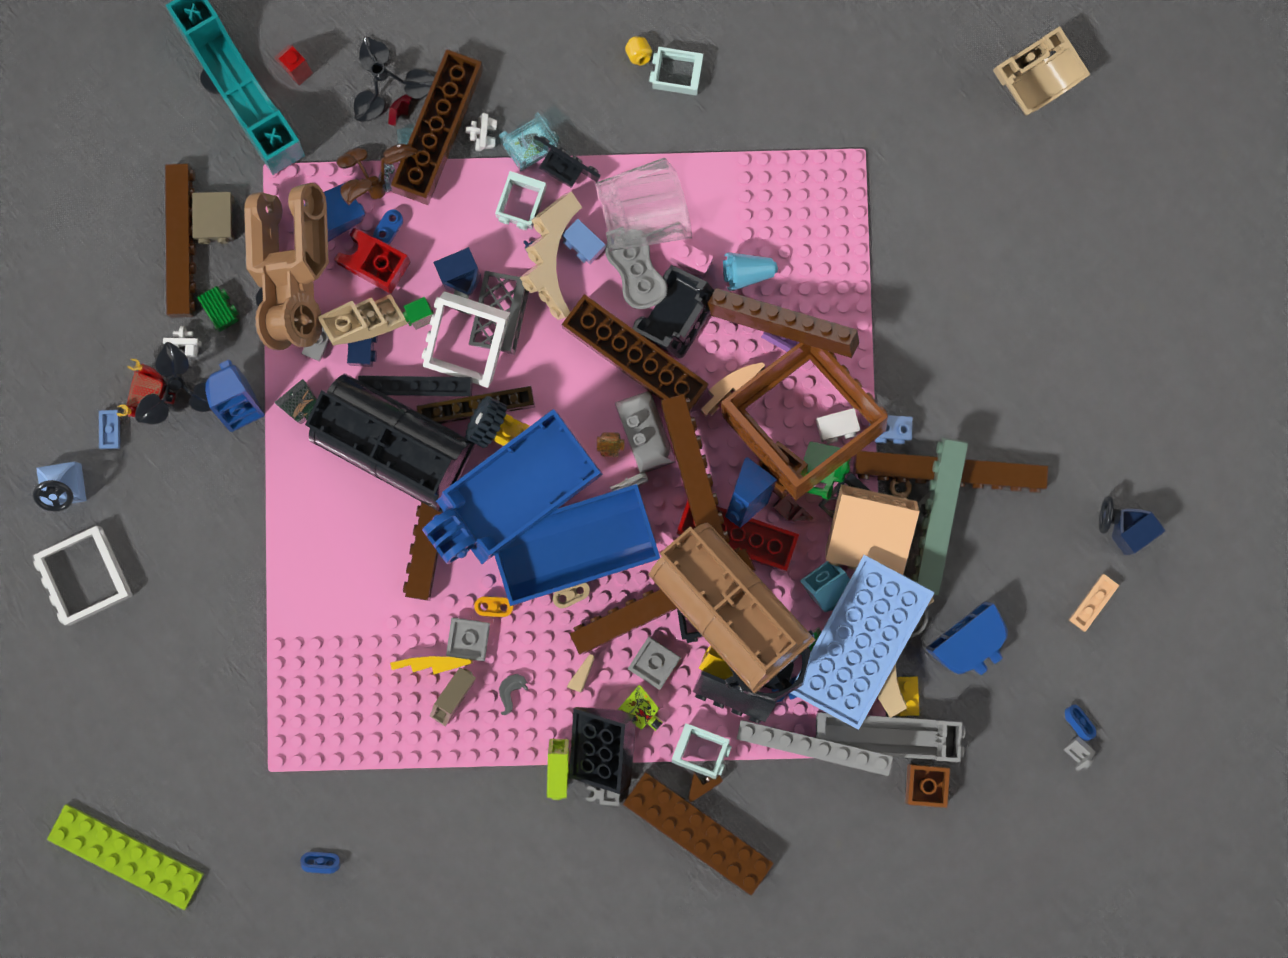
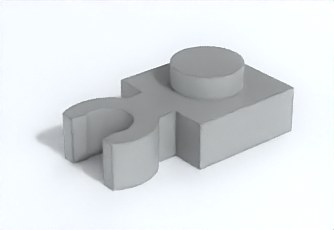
M594 786L587 787V790L594 791L593 797H586L587 801H594L597 798L600 799V805L619 806L620 794L602 788L597 790Z

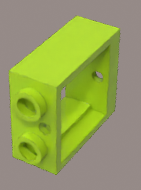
M549 739L547 798L553 800L567 798L569 739Z

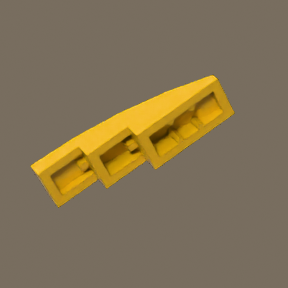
M446 656L417 657L390 663L392 670L411 665L412 671L417 672L432 667L433 674L473 664L471 659Z

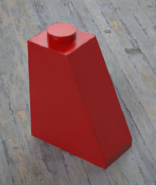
M286 46L274 57L298 85H301L313 74L306 60L293 46Z

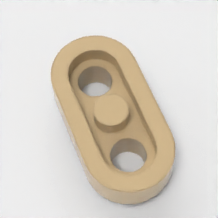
M587 583L557 591L553 595V602L558 608H567L586 599L590 593V588ZM578 587H583L584 592L582 594L577 593ZM561 595L566 596V601L563 603L559 601Z

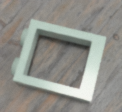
M658 47V53L654 52L652 64H656L655 71L650 73L649 82H653L652 89L697 96L703 54ZM662 58L693 62L691 85L685 86L660 82L659 75Z
M510 171L495 212L498 221L504 224H509L510 222L517 224L516 227L522 230L533 229L534 224L531 219L538 215L547 189L546 183ZM513 184L539 192L529 221L503 213Z
M685 723L672 757V763L716 779L717 775L721 776L725 764H722L724 757H728L732 748L729 745L730 740ZM691 734L722 745L713 771L682 760Z

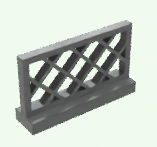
M485 271L478 302L484 304V298L491 294L495 302L490 306L495 307L498 305L504 311L500 303L508 297L512 301L511 307L505 310L510 312L501 351L515 355L529 291L524 288L520 277ZM489 276L496 277L499 281V284L492 289L488 286ZM510 280L517 281L515 289L508 292L504 284ZM502 286L507 294L497 300L493 292ZM475 315L469 345L490 349L491 345L486 343L490 342L492 344L494 334L489 337L485 328L493 323L496 326L497 323L490 320L482 326L479 321L480 317ZM483 331L487 339L481 343L475 342L476 334Z

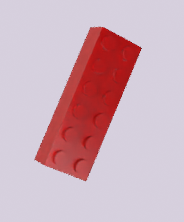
M688 500L676 532L677 535H681L689 527L692 529L696 528ZM716 506L717 512H722L724 523L721 526L723 531L727 530L730 541L728 545L733 550L739 547L741 550L746 549L752 561L784 572L788 570L799 534L751 518L739 528L725 517L727 509Z

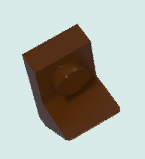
M693 772L688 797L689 801L693 802L722 783L723 780L720 775H717L716 779L707 776L704 778L705 783L702 784L695 772Z

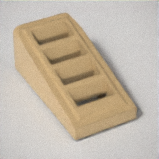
M590 654L568 683L567 688L578 692L583 691L595 655Z

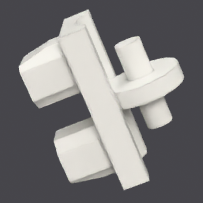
M482 113V116L478 117V123L471 121V127L465 128V133L470 134V140H476L475 151L495 147V137L486 135L487 130H496L497 120L488 118L486 113Z
M180 326L179 331H173V337L179 338H163L164 345L166 342H170L177 347H185V355L188 357H197L198 347H202V341H199L198 338H187L193 337V332L187 331L185 326Z

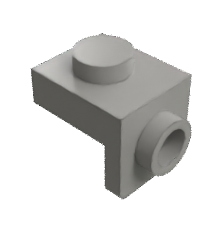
M1079 736L1064 748L1078 762L1075 768L1077 771L1083 767L1087 769L1094 761L1092 758L1095 751Z

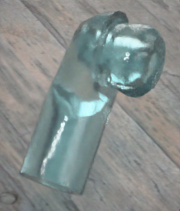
M385 164L384 180L386 184L383 187L386 193L392 191L389 180L390 174H393L395 171L392 164Z

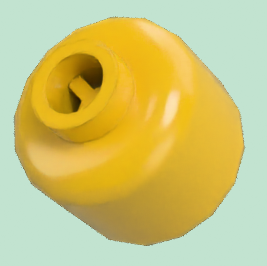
M632 37L625 46V51L632 64L641 66L650 61L653 51L646 38Z

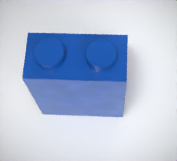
M343 184L324 192L327 203L328 242L359 224L365 216L363 206L356 199L350 205L344 201L340 192Z
M746 457L736 481L725 517L741 528L768 504L777 479Z

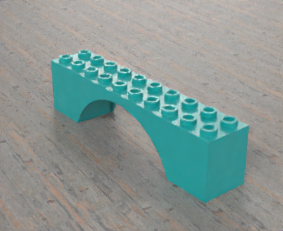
M173 0L165 6L174 24L271 174L274 175L305 157L299 139L280 110L271 102L253 76L209 1Z

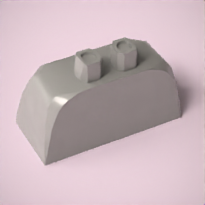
M647 391L615 402L639 472L646 473L674 463L676 459L652 393Z

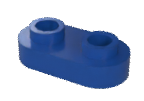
M394 209L388 210L374 230L373 237L386 244H390L403 224L401 213ZM395 216L396 220L391 222L390 217ZM386 232V236L381 238L380 233Z
M1071 705L1065 709L1066 721L1070 723L1082 740L1089 741L1096 737L1095 726L1079 706Z
M308 852L300 859L301 868L305 872L331 874L340 868V859L333 853Z

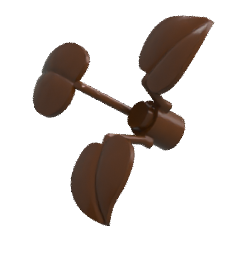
M397 144L385 150L383 153L384 157L381 159V179L377 176L369 177L361 163L362 160L368 157L365 149L354 148L344 153L336 161L338 167L345 169L358 164L366 179L361 180L352 179L342 185L340 192L344 201L350 205L356 198L367 191L372 199L382 198L385 195L383 185L386 184L384 180L385 164L397 163L418 153L417 150L406 144Z

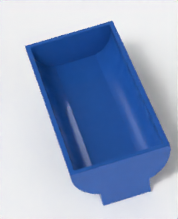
M637 484L558 508L494 555L510 606L660 559Z

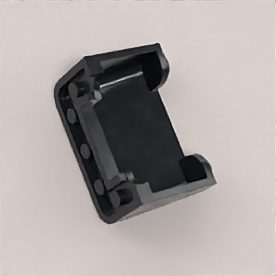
M671 265L663 275L667 284L665 298L654 307L648 318L642 316L636 319L632 329L654 345L680 359L687 353L711 312L708 302L715 290L707 281Z

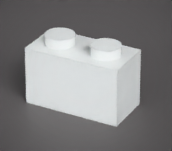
M854 408L822 416L815 420L821 442L826 441L827 444L837 442L838 438L845 436V439L856 437V433L860 431Z

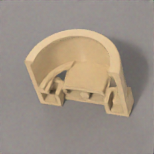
M1060 26L993 69L1001 84L1007 86L1025 116L1044 107L1090 75ZM1051 51H1056L1055 54L1050 56Z

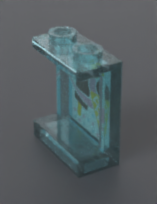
M538 112L534 114L535 119L512 133L507 134L504 131L499 134L500 143L520 172L543 159L548 154L547 151L533 143L535 135L539 137L544 136L550 141V144L555 147L558 146L559 137L557 133L549 129L547 119L544 116L541 117Z

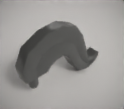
M514 674L501 682L499 694L505 707V711L501 712V715H507L513 709L511 692L513 690L521 689L522 687L526 691L528 690L526 686L527 681L524 676Z

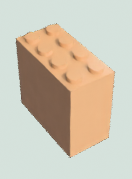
M841 484L825 548L826 561H829L828 563L831 565L840 566V564L847 565L850 569L856 570L865 554L903 575L920 512L917 501Z

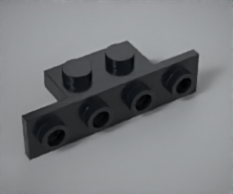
M534 136L533 143L548 152L539 169L570 188L573 187L581 173L598 183L601 175L598 174L599 171L592 166H585L582 164V160L576 156H569L562 147L553 146L546 137Z

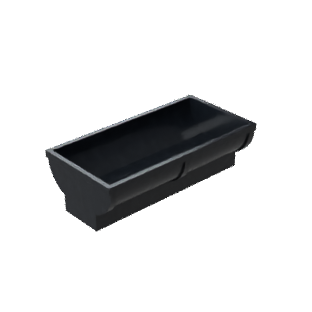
M346 373L339 376L328 390H321L305 424L310 428L309 441L320 446L443 513V510L436 501L441 497L445 489L460 479L476 444L470 442L457 432Z

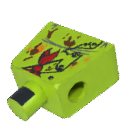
M638 685L618 708L620 711L636 715V727L641 730L648 724L656 731L663 723L655 716L659 707L641 685Z

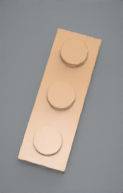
M1102 574L1069 618V621L1083 632H1086L1119 585L1105 574Z

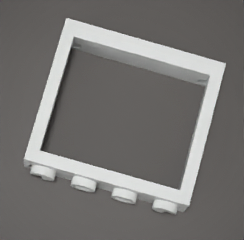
M444 291L440 297L436 298L434 308L437 309L430 320L432 329L426 337L428 346L422 353V359H424L423 367L453 377H472V383L488 388L493 381L510 312ZM445 306L497 322L484 374L433 358Z
M101 526L92 527L33 555L35 559L33 561L37 571L41 572L43 577L41 578L42 584L46 589L48 588L50 602L53 606H56L58 610L57 617L64 625L70 626L133 596ZM93 536L119 594L70 616L44 558Z

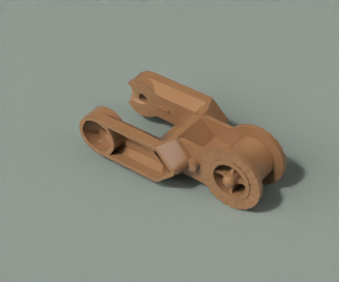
M314 183L293 187L289 193L288 204L294 219L295 250L279 252L278 224L282 219L283 210L282 204L276 195L263 192L252 193L245 201L246 269L256 284L262 287L263 301L256 311L255 326L260 340L272 350H284L291 346V344L301 348L310 347L317 342L322 333V325L318 320V316H321V310L314 299V281L320 277L329 264L327 203L323 190Z

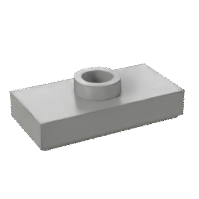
M323 327L317 342L310 347H304L301 353L319 362L330 340Z

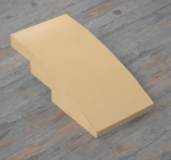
M391 294L376 301L371 297L356 305L353 301H350L318 316V320L332 345L369 339L407 324Z

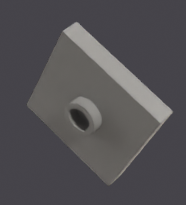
M451 618L446 656L485 661L490 623Z
M648 636L628 667V670L660 690L681 657Z

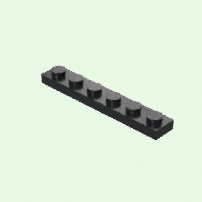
M358 376L359 381L385 395L472 396V377Z

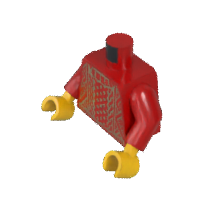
M130 359L136 362L134 368L127 366L130 370H138V372H134L127 404L117 406L124 409L123 414L117 413L119 417L127 414L129 417H135V411L140 400L148 394H157L160 399L164 396L165 386L167 385L164 383V378L154 368L143 363L140 364L137 359ZM168 392L164 403L173 405L176 394Z

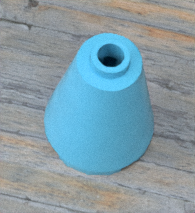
M732 252L724 255L727 256V260L723 261L724 281L729 282L730 286L727 287L729 291L772 278L778 270L777 263L772 258Z

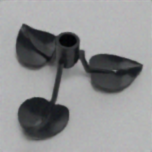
M365 36L360 47L359 60L362 67L370 71L374 76L375 94L371 91H363L356 96L353 105L355 120L362 122L371 121L382 114L385 108V101L381 97H377L379 94L378 81H384L388 76H391L400 83L406 84L405 93L413 99H421L428 95L434 77L422 69H412L407 72L406 81L391 73V71H388L384 65L390 56L387 46L380 41Z
M166 342L155 360L156 370L161 375L166 376L167 385L165 386L164 396L160 399L157 394L152 393L140 400L135 411L136 421L140 423L159 424L166 420L169 415V407L164 402L167 399L170 389L179 390L181 387L192 395L189 399V405L194 410L199 412L212 411L209 407L205 391L206 381L196 384L192 392L183 382L181 376L189 367L187 356L179 347Z

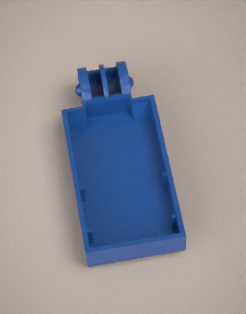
M553 409L445 489L441 497L436 501L443 510V513L435 515L422 531L446 564H450L459 558H464L470 550H472L480 563L484 564L601 477L603 473L558 412Z

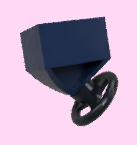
M1107 496L1103 500L1099 515V530L1102 534L1108 532L1110 525L1115 524L1111 537L1125 556L1137 553L1166 531L1150 511L1115 509L1111 496Z

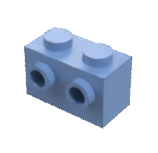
M579 219L562 234L563 244L569 250L573 248L578 253L576 256L583 263L587 261L591 264L606 248V245Z
M888 415L886 431L875 439V443H887L888 440L893 441V444L903 445L906 441L912 440V417Z

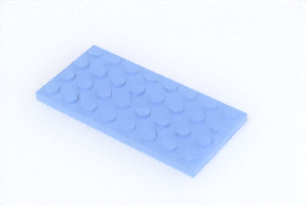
M864 554L811 650V658L804 685L792 691L791 694L859 730L933 597L934 591Z

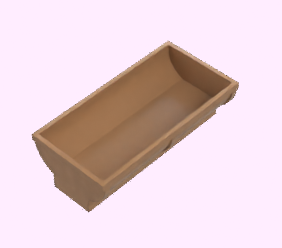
M709 523L701 524L694 529L689 527L660 553L661 558L655 563L648 574L754 694L815 641L814 637Z

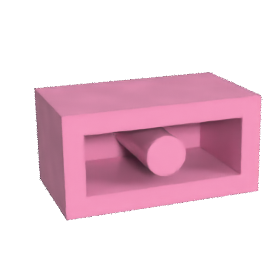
M679 240L670 261L705 278L714 256Z

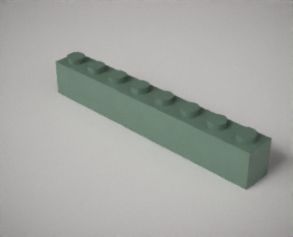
M943 437L941 442H938L936 453L939 454L937 461H934L933 464L934 480H931L929 484L931 495L925 505V510L928 511L926 518L924 517L922 521L923 537L920 536L918 541L920 552L915 557L914 566L917 567L916 573L911 578V580L934 591V595H939L968 447V443L965 441Z

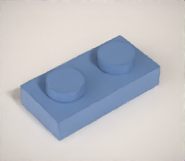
M119 410L99 411V449H120V417L117 416V413H120Z

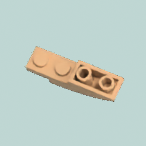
M762 362L743 367L721 379L708 391L713 398L700 412L705 417L708 414L712 416L719 409L717 405L730 396L732 390L735 392L763 371L765 364Z

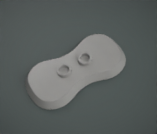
M625 231L613 236L606 244L605 254L608 261L617 269L621 276L625 301L636 309H646L660 303L667 294V284L651 263L648 240L637 231Z

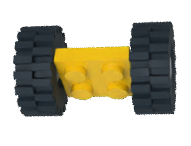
M486 396L479 403L478 408L475 409L474 415L471 416V421L465 432V438L482 448L491 444L492 439L504 446L530 426L506 414L507 406L490 396Z

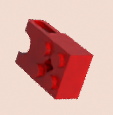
M353 228L349 235L359 245L357 251L351 255L339 252L334 258L335 262L342 268L392 294L411 263L408 256L377 238H373Z

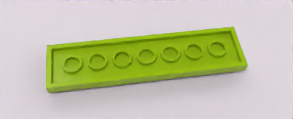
M68 804L64 805L47 838L48 841L183 910L187 909L204 876L200 871Z

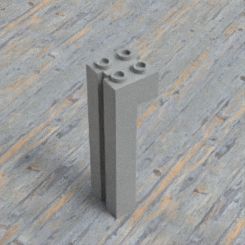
M817 712L815 738L894 757L934 759L936 761L960 762V759L964 757V746H961L960 742L961 738L965 737V726H962V722L867 715L858 730L828 713Z

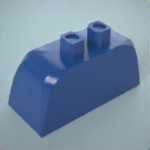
M230 360L220 363L221 370L209 376L206 381L205 391L210 409L230 432H233L264 417L265 414L249 382L239 368L233 365Z
M983 602L925 649L944 667L954 673L963 674L974 670L979 675H982L988 670V667L983 662L989 657L992 663L996 664L1003 659L998 649L1006 641L1008 631L995 604Z

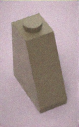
M459 667L434 703L430 717L445 727L474 684L476 677H474L471 671Z

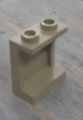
M231 192L192 193L193 239L199 242V244H210V241L228 244L229 241H234L232 234V204H234V195Z

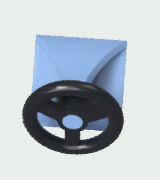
M74 461L36 468L39 484L33 491V499L42 509L57 512L67 509L72 503L86 501L81 463Z

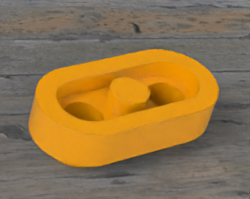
M480 597L474 604L475 611L481 616L507 617L513 612L514 606H510L508 598ZM483 603L488 604L487 610H482L481 605ZM502 604L507 605L506 611L500 609Z

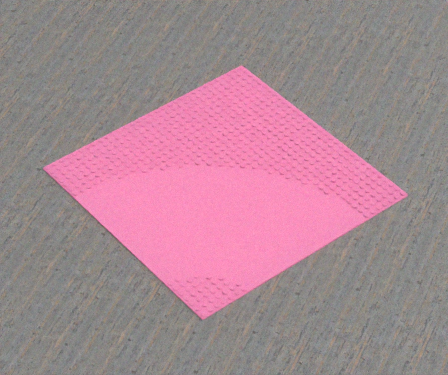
M864 149L576 156L582 160V164L585 166H592L599 171L598 174L601 176L597 183L581 173L572 188L539 169L545 157L523 170L519 169L512 157L447 159L429 205L393 193L391 183L400 161L394 164H385L384 180L386 184L383 185L385 195L380 199H372L367 191L356 198L357 202L363 206L365 216L359 224L328 242L329 264L320 277L314 281V299L319 305L321 315L350 301H353L356 305L371 297L376 301L389 295L390 293L339 266L334 258L339 252L351 255L357 251L359 245L349 235L353 228L373 237L374 230L388 210L394 209L401 213L403 224L392 242L388 245L406 254L411 262L391 294L402 314L405 312L404 305L423 297L429 302L433 313H436L437 308H434L436 298L440 297L444 291L454 294V292L445 289L433 262L468 247L481 274L476 289L468 299L478 302L485 271L520 277L536 265L528 257V253L524 248L526 245L523 241L526 240L528 243L536 241L541 237V234L534 229V226L533 229L522 230L516 227L517 224L511 222L509 224L501 223L495 215L509 172L512 171L546 183L547 189L538 214L562 195L572 191L582 208L571 218L564 232L579 219L605 245L613 236L625 231H637L643 234L649 243L651 263L662 277L669 267L673 265L707 281L714 290L718 288L857 329L860 343L853 357L849 358L834 354L839 364L847 367L850 372L849 375L853 379L856 378L861 383L862 389L866 393L869 392L875 399L866 151ZM361 161L369 177L377 176L381 179V161ZM336 162L293 163L274 175L271 174L266 164H264L263 193L276 195L282 204V219L278 224L279 252L295 250L294 219L288 204L291 189L302 184L314 183L325 192L352 179H366L358 164L342 169L338 167ZM513 184L503 213L529 221L539 192ZM395 216L390 217L391 222L396 220ZM386 232L380 233L381 238L386 236ZM561 237L557 251L556 272L562 297L570 312L585 294L631 328H633L636 319L642 316L649 317L655 306L646 309H636L625 301L621 276L617 269L608 261L605 250L591 264L587 261L583 263L576 256L578 253L573 248L569 250L563 244L564 240ZM679 240L714 256L705 278L670 261ZM732 252L772 258L777 263L778 270L772 278L729 291L727 289L730 286L729 282L724 281L723 261L727 260V256L724 255ZM489 276L488 286L492 289L499 284V281L496 277ZM510 280L504 284L508 292L515 289L517 281ZM502 286L493 292L497 300L507 294ZM537 291L529 292L515 355L500 351L493 381L487 388L472 383V396L531 386L535 408L507 412L506 414L531 426L554 409L558 412L603 473L601 477L559 507L562 508L612 492L611 486L624 481L626 477L629 479L640 473L615 402L647 392L648 390L562 329L561 324L566 318L557 320V318L553 317L550 313V308L546 302L540 299L539 292ZM489 294L484 298L483 303L490 306L495 300ZM509 297L500 303L504 311L511 307L512 301ZM448 306L444 307L433 358L484 374L490 349L469 345L475 315L462 313ZM710 313L684 357L679 359L666 351L664 352L709 384L706 391L691 410L690 416L695 417L697 430L695 434L701 438L703 447L700 449V452L707 459L708 468L705 469L707 474H711L713 480L711 491L712 493L716 492L719 502L717 506L728 509L744 459L748 457L756 464L760 459L722 417L721 402L717 405L719 409L712 416L708 414L705 417L700 411L713 398L708 391L721 379L736 370L752 364L763 362L765 369L784 355L786 351L761 338L764 333L763 331L713 317ZM480 317L479 321L483 326L490 320ZM407 323L395 330L378 335V341L374 343L377 359L376 362H373V367L350 366L347 363L348 343L332 345L329 340L320 362L302 355L304 347L301 348L291 344V346L284 350H272L265 345L268 770L270 772L548 765L549 739H569L568 764H570L573 709L575 707L618 710L638 685L642 686L659 707L655 716L663 723L656 731L648 724L642 730L638 727L635 728L633 763L672 762V757L685 723L729 739V745L732 748L729 756L724 757L723 760L812 758L737 740L741 720L752 723L756 722L749 720L750 716L744 713L742 716L732 713V708L724 706V709L713 705V700L707 698L706 701L695 697L696 693L692 691L701 672L699 665L710 644L704 637H700L698 642L692 643L682 640L677 609L585 654L579 655L569 634L574 631L573 628L582 623L586 626L591 623L590 620L599 615L604 617L608 615L607 611L615 607L621 609L626 606L625 602L634 598L637 601L643 598L642 594L650 590L654 592L660 590L656 583L654 585L650 583L652 579L648 575L658 560L586 582L590 588L588 597L567 608H558L553 602L554 593L513 605V612L507 617H491L477 614L474 604L480 597L507 598L495 556L481 564L472 550H470L464 558H459L450 564H446L438 553L430 601L405 597L406 593H403V586L405 581L408 582L409 574H406L408 562L411 563L412 555L409 552L411 543L415 542L413 528L415 524L418 525L419 517H416L417 506L421 505V501L320 446L309 441L310 428L305 424L314 407L312 404L316 403L321 390H328L331 384L344 373L357 380L358 376L453 377L423 367L424 359H422V353L428 346L426 337L428 332L431 331L432 325L428 324L416 330L413 325L409 326ZM493 323L485 328L489 337L494 334L496 326ZM483 331L476 334L475 342L481 343L487 339ZM811 360L745 409L775 444L779 441L802 460H804L808 444L811 441L842 448L853 439H845V436L839 437L838 441L827 444L826 441L821 442L815 420L822 416L853 409V407ZM303 380L313 401L302 410L303 413H307L305 416L294 418L290 415V412H287V409L284 410L276 402ZM652 394L662 424L664 426L666 435L668 437L670 446L672 448L674 457L676 459L667 424L665 421V417L663 414V410L661 407V399ZM387 395L417 411L418 405L464 398L461 396ZM855 409L860 431L856 435H859L869 427V422ZM471 420L455 421L442 425L465 437V432L468 429L467 426ZM603 437H619L621 439V449L618 457H616V454L614 456L613 453L609 454L615 451V447L611 450L610 446L613 447L614 442L617 443V441L609 442L610 440L607 439L603 443ZM493 439L491 444L485 448L476 445L461 477L502 448L503 445L493 441ZM875 440L861 451L877 452ZM610 445L607 454H603V449ZM854 456L851 458L850 463H849L850 472H851L852 474H853ZM677 460L672 464L646 472L648 482L638 486L659 555L666 548V546L658 541L662 532L664 534L669 532L676 538L680 536L676 532L688 500ZM869 477V480L859 479L871 491L878 492L877 477ZM819 482L814 487L824 489L826 484ZM834 482L833 488L838 484V482ZM772 492L768 504L752 518L797 533L799 537L786 572L752 561L756 569L754 573L807 631H813L818 627L822 631L833 611L824 612L809 596L800 580L826 562L825 548L832 518L818 506L823 500L822 496L805 493L798 500H795L788 493L800 507H803L813 517V520L787 521L772 507L780 499V497ZM830 499L824 506L828 510H835L837 499ZM840 564V567L851 579L855 570L848 568L847 565ZM583 587L577 588L578 594H582L584 592ZM561 595L559 597V601L562 603L565 602L566 596ZM487 603L481 605L482 610L488 609ZM502 604L500 609L506 611L507 605ZM685 617L687 632H698V630ZM451 618L490 623L485 661L472 660L473 664L460 667L471 671L476 679L445 727L431 718L430 713L434 703L459 668L433 674L432 667L413 672L411 665L392 670L390 663L409 658L446 656ZM648 636L681 657L660 690L628 670V667ZM590 654L595 655L583 691L578 692L567 688L568 683ZM801 654L793 662L794 667L791 678L798 676L802 668ZM514 674L524 676L527 681L526 686L528 690L526 691L523 687L513 690L511 692L513 709L509 714L501 715V712L505 711L499 694L501 682ZM766 687L759 690V692L776 693L779 691L772 692V689ZM786 695L782 701L776 702L766 722L760 721V724L815 737L817 712H827L799 697L790 700L788 695ZM878 697L875 699L867 715L886 716V710ZM691 734L682 760L717 761L722 745Z

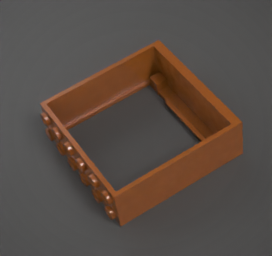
M798 343L721 402L722 417L795 500H798L886 431L888 420L886 410L882 406L879 407L875 403L874 397L862 389L861 383L849 375L850 372L847 367L839 364L833 352L803 343ZM811 360L850 405L857 409L871 425L806 476L802 477L798 471L795 472L788 464V457L745 409Z

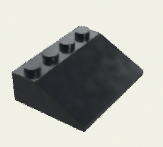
M702 670L692 691L696 693V698L706 701L707 698L713 700V705L724 709V706L732 708V713L742 716L743 713L749 715V720L760 724V721L766 722L776 704V701L745 694L740 686L728 689L724 679Z
M575 707L573 709L569 778L617 794L625 791L631 785L636 715L620 710Z

